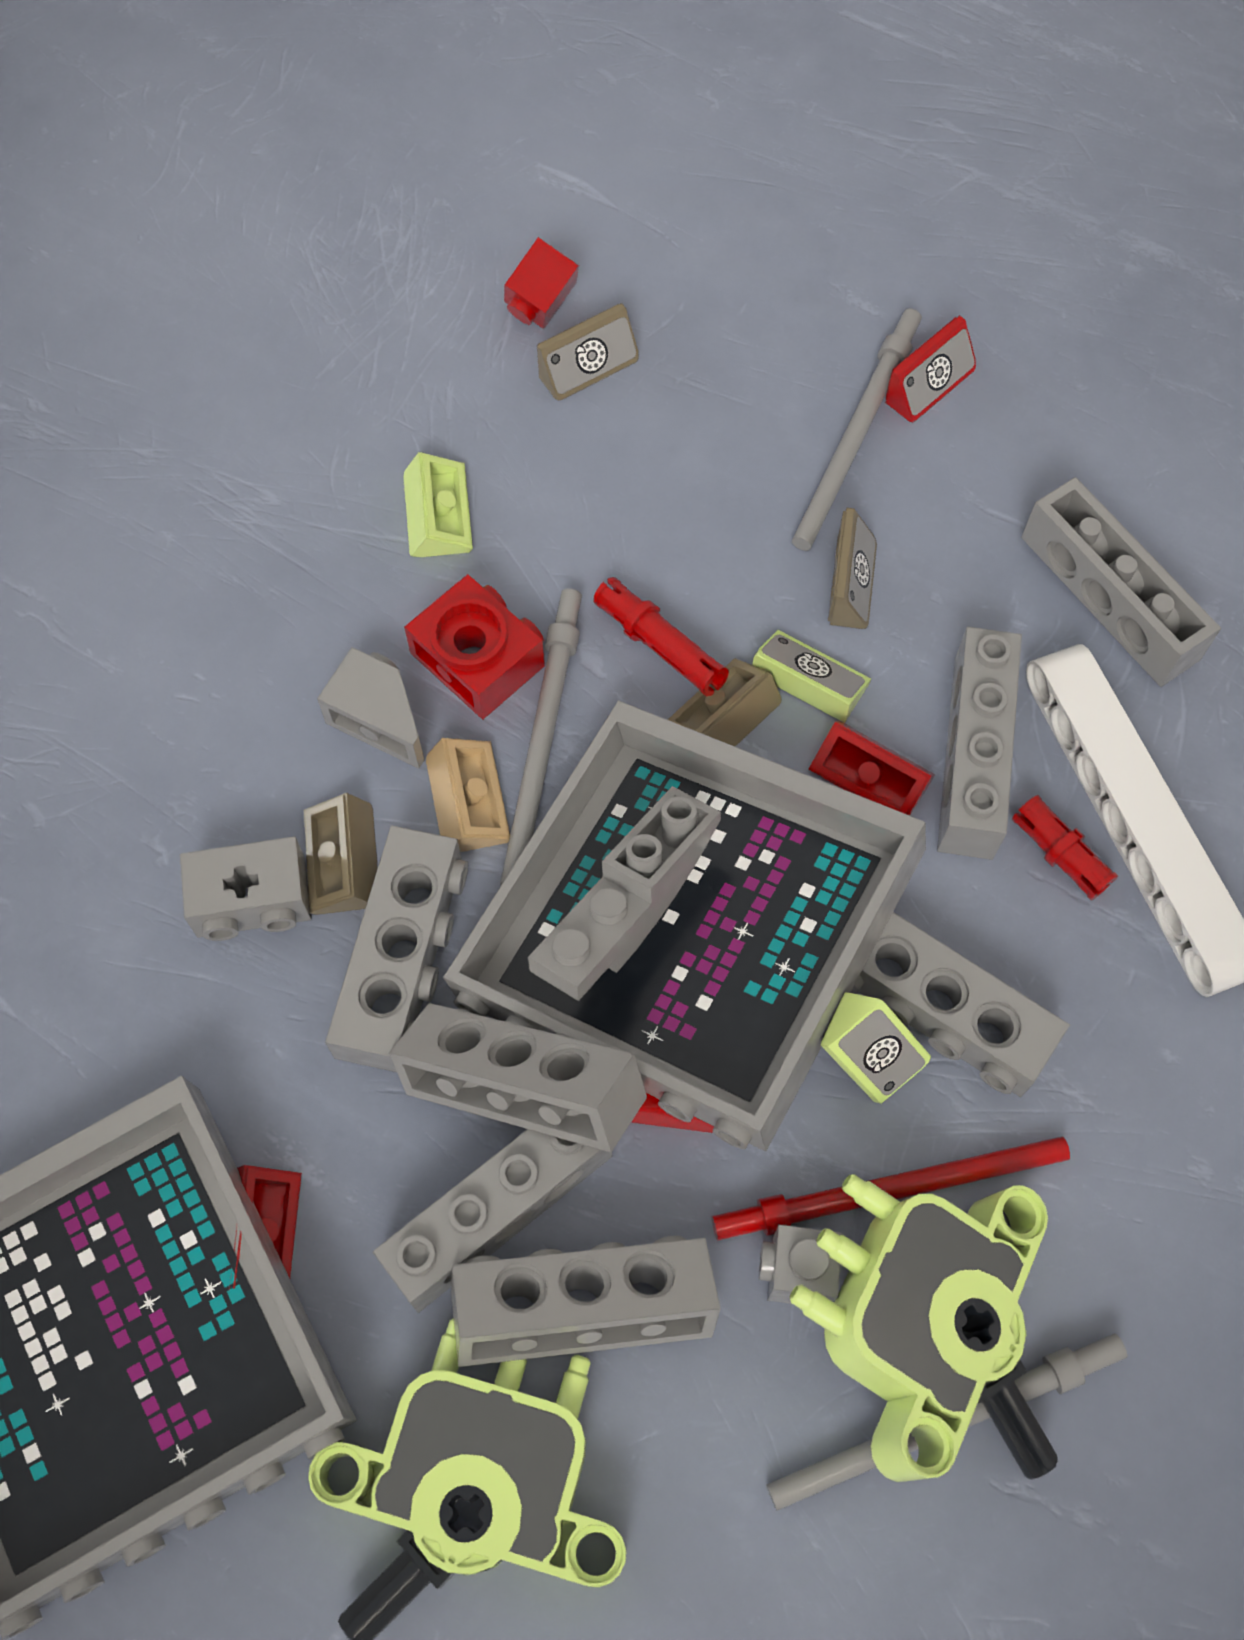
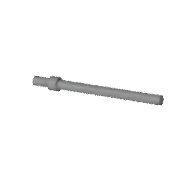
M906 309L903 312L894 333L885 338L878 352L879 363L792 539V544L800 550L809 551L887 392L892 369L912 352L911 340L922 320V316L917 310Z
M575 589L562 590L555 623L548 627L545 649L549 653L500 886L534 833L569 657L576 654L580 635L579 630L576 628L582 594Z
M1114 1333L1073 1352L1070 1348L1065 1347L1044 1356L1043 1365L1027 1371L1014 1382L1026 1402L1055 1389L1059 1394H1063L1085 1384V1376L1126 1359L1127 1351L1120 1337ZM977 1403L968 1427L990 1418L983 1403ZM909 1434L907 1443L910 1453L918 1449V1444L915 1438ZM872 1439L767 1484V1490L776 1511L876 1468L872 1459Z

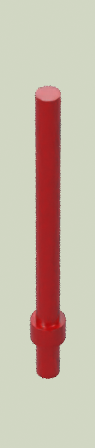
M1061 1136L868 1181L898 1200L1070 1160V1150L1066 1139ZM841 1186L785 1199L783 1194L760 1198L757 1200V1206L711 1216L716 1240L719 1241L762 1230L766 1236L775 1234L779 1225L791 1226L793 1223L863 1207L855 1203L854 1198L846 1194Z

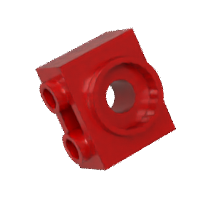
M469 574L464 576L404 626L410 654L482 720L545 667L544 638L535 624L525 617L519 620L507 609L504 599L490 585L482 587ZM469 647L481 648L476 653L467 654L462 652Z

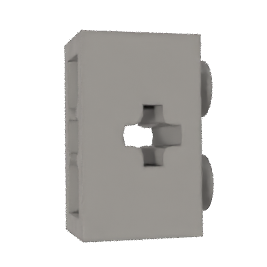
M296 836L180 854L184 919L197 938L204 937L207 940L222 941L236 937L239 931L258 928L269 932H280L294 928L296 922L311 920L306 861ZM248 888V896L245 897L246 889Z

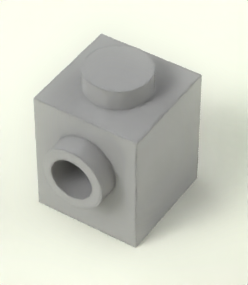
M779 1225L772 1238V1242H762L759 1280L769 1281L767 1301L792 1304L789 1298L792 1290L797 1285H804L811 1291H818L835 1302L838 1298L840 1264L830 1258L829 1253L818 1247L816 1240L822 1230Z

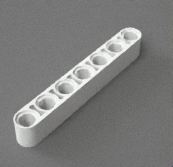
M1077 644L1030 661L1026 667V678L1030 691L1189 981L1205 997L1244 983V919L1094 656L1086 646Z

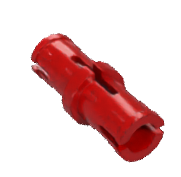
M1039 795L1028 800L1018 810L1019 812L1015 813L1012 817V821L1027 833L1046 853L1044 859L1052 867L1057 864L1091 901L1102 894L1110 886L1109 883H1113L1118 878V875L1103 863L1083 842L1085 835L1078 828L1071 830L1042 801Z

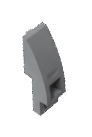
M672 786L602 861L603 877L528 956L530 972L578 1001L608 968L617 973L647 937L681 889L720 822L721 812Z

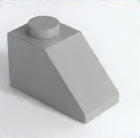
M351 647L317 698L325 723L419 769L424 762V756L398 667L382 654L373 652L368 655Z

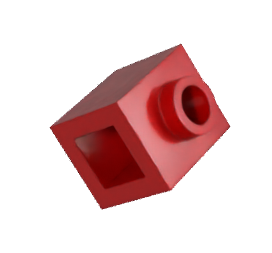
M538 237L504 284V302L508 304V311L524 324L531 325L534 322L544 329L575 286L579 265Z

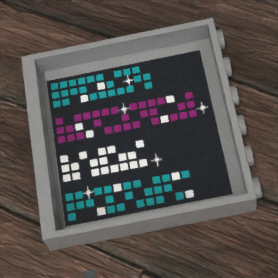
M618 701L443 978L456 998L453 1003L459 1009H464L480 1016L486 1017L489 1015L501 1021H513L521 1026L549 1033H562L574 1039L606 1047L615 1046L624 1051L634 1053L646 1093L660 1099L658 1105L664 1111L685 1122H691L692 1118L696 1117L713 1125L714 1134L734 1147L746 1149L748 1144H751L766 1152L822 1047L821 1041L842 996H844L845 992L850 993L926 850L925 822ZM672 786L720 811L721 820L690 875L659 921L617 973L608 968L578 1001L530 972L528 956L603 877L602 861Z
M182 1075L0 1175V1635L2 1640H6L40 1622L43 1617L39 1608L62 1595L64 1602L69 1603L101 1586L105 1582L101 1572L120 1560L124 1559L126 1566L129 1567L159 1552L166 1546L162 1536L181 1524L185 1523L188 1531L215 1519L226 1511L222 1500L246 1487L248 1494L252 1495L279 1481L286 1475L282 1465L305 1452L310 1460L326 1447L336 1442L342 1443L345 1438L341 1430L357 1421L261 1217L245 1191L239 1171L200 1089ZM240 1231H241L242 1236H241V1246H240V1257H239V1261H238V1264H237L236 1284H235V1288H233V1285H234V1277H235V1269H236V1261H237L238 1242H239V1235H240Z

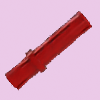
M616 577L607 579L608 584L613 587V590L604 582L600 584L594 594V604L618 621L625 629L623 632L627 637L647 645L697 687L703 695L708 697L714 694V689L709 686L710 684L717 691L721 689L728 678V668L717 662L680 630L665 620L658 613L660 608L650 600L643 601Z

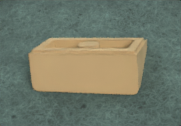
M441 738L426 756L440 835L458 839L460 852L508 843L510 832L491 741Z

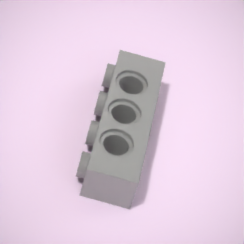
M1076 477L1035 502L1021 538L1160 687L1201 661L1220 632L1221 627Z
M967 627L954 663L937 852L993 860L1007 834L1022 634Z
M393 825L390 826L325 1041L334 1059L397 1072L389 1052L419 1016L422 1002H431L434 997L439 969L434 967L433 963L438 946L447 947L453 928L454 915L448 913L453 893L461 895L465 887L468 861L462 860L458 839ZM424 888L431 891L430 896L421 903L410 904L404 901L405 896L414 889ZM408 940L417 944L414 951L406 957L394 958L388 955L390 948L399 941ZM395 994L401 997L399 1005L389 1013L380 1014L372 1011L374 1002L382 995Z
M894 912L850 992L853 994L860 992L865 996L884 1001L906 1027L910 1025L929 1037V1044L941 1055L952 1060H959L961 1058L981 1071L979 1073L981 1079L990 1087L1005 1094L1013 1092L1019 1097H1022L1036 1081L1070 1026L1061 1018ZM884 958L894 960L902 968L903 975L891 977L883 974L878 969L876 961ZM937 990L945 993L951 999L953 1008L941 1010L934 1007L929 1002L926 992ZM977 1024H993L1001 1031L1004 1042L997 1044L985 1040L979 1033Z
M428 1003L389 1052L406 1095L607 1152L613 1151L647 1098L634 1053L624 1051L615 1046L606 1047L574 1039L562 1033H549L521 1026L513 1021H501L472 1014L464 1009H452Z
M527 1129L372 1252L410 1304L420 1313L451 1288L452 1265L464 1264L474 1257L490 1256L612 1158V1152Z
M667 1236L656 1240L652 1244L625 1246L618 1242H608L597 1245L587 1251L563 1253L557 1249H543L530 1254L528 1257L500 1260L495 1256L486 1255L474 1257L464 1264L452 1265L451 1299L458 1367L711 1338L721 1309L706 1238L687 1240L682 1236ZM648 1283L653 1285L659 1293L653 1295L642 1294L635 1290L632 1285ZM579 1289L587 1290L593 1293L597 1299L590 1302H581L572 1298L569 1293ZM521 1296L529 1299L533 1305L526 1309H515L504 1301L511 1297Z

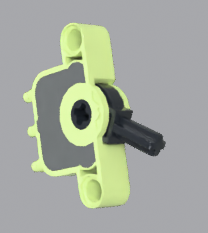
M855 1174L848 1175L842 1184L843 1191L854 1198L855 1203L876 1217L870 1223L860 1246L846 1236L838 1235L829 1228L823 1229L817 1237L818 1247L829 1253L830 1258L849 1270L838 1293V1298L833 1302L818 1291L813 1292L804 1285L795 1286L789 1298L791 1303L801 1309L805 1316L825 1328L826 1349L833 1363L845 1374L887 1401L871 1443L872 1459L877 1469L886 1478L895 1482L936 1478L947 1473L955 1462L977 1403H983L1024 1476L1032 1480L1048 1474L1056 1467L1058 1456L1014 1382L1027 1372L1020 1360L1024 1350L1026 1329L1023 1311L1018 1304V1299L1047 1228V1209L1041 1197L1034 1190L1026 1186H1011L974 1202L968 1213H965L946 1199L934 1194H918L900 1202L872 1182L864 1181ZM1003 1212L1006 1213L1010 1221V1227L1004 1219ZM909 1434L915 1438L918 1444L919 1455L917 1462L912 1459L908 1450Z
M452 1318L448 1323L446 1333L441 1337L431 1371L421 1374L412 1381L400 1399L383 1454L350 1443L336 1442L315 1455L309 1467L308 1480L311 1491L318 1500L329 1506L407 1530L397 1540L404 1551L340 1615L338 1623L349 1640H374L430 1582L436 1589H440L455 1573L463 1575L477 1574L497 1567L503 1560L589 1587H602L610 1584L620 1575L626 1559V1548L622 1536L614 1527L603 1521L571 1512L586 1452V1440L578 1417L589 1381L587 1376L591 1364L589 1358L576 1354L571 1357L568 1370L564 1372L556 1403L518 1392L527 1359L500 1362L494 1384L458 1374L454 1319ZM345 1456H351L358 1464L359 1478L355 1487L349 1493L338 1496L329 1487L328 1472L336 1460ZM480 1497L484 1503V1506L478 1512L479 1518L483 1522L481 1528L475 1531L470 1527H463L457 1531L454 1526L459 1517V1512L454 1506L456 1502L463 1498L472 1503ZM592 1533H602L608 1536L614 1543L616 1558L612 1568L599 1576L590 1575L580 1567L577 1559V1548L581 1540Z

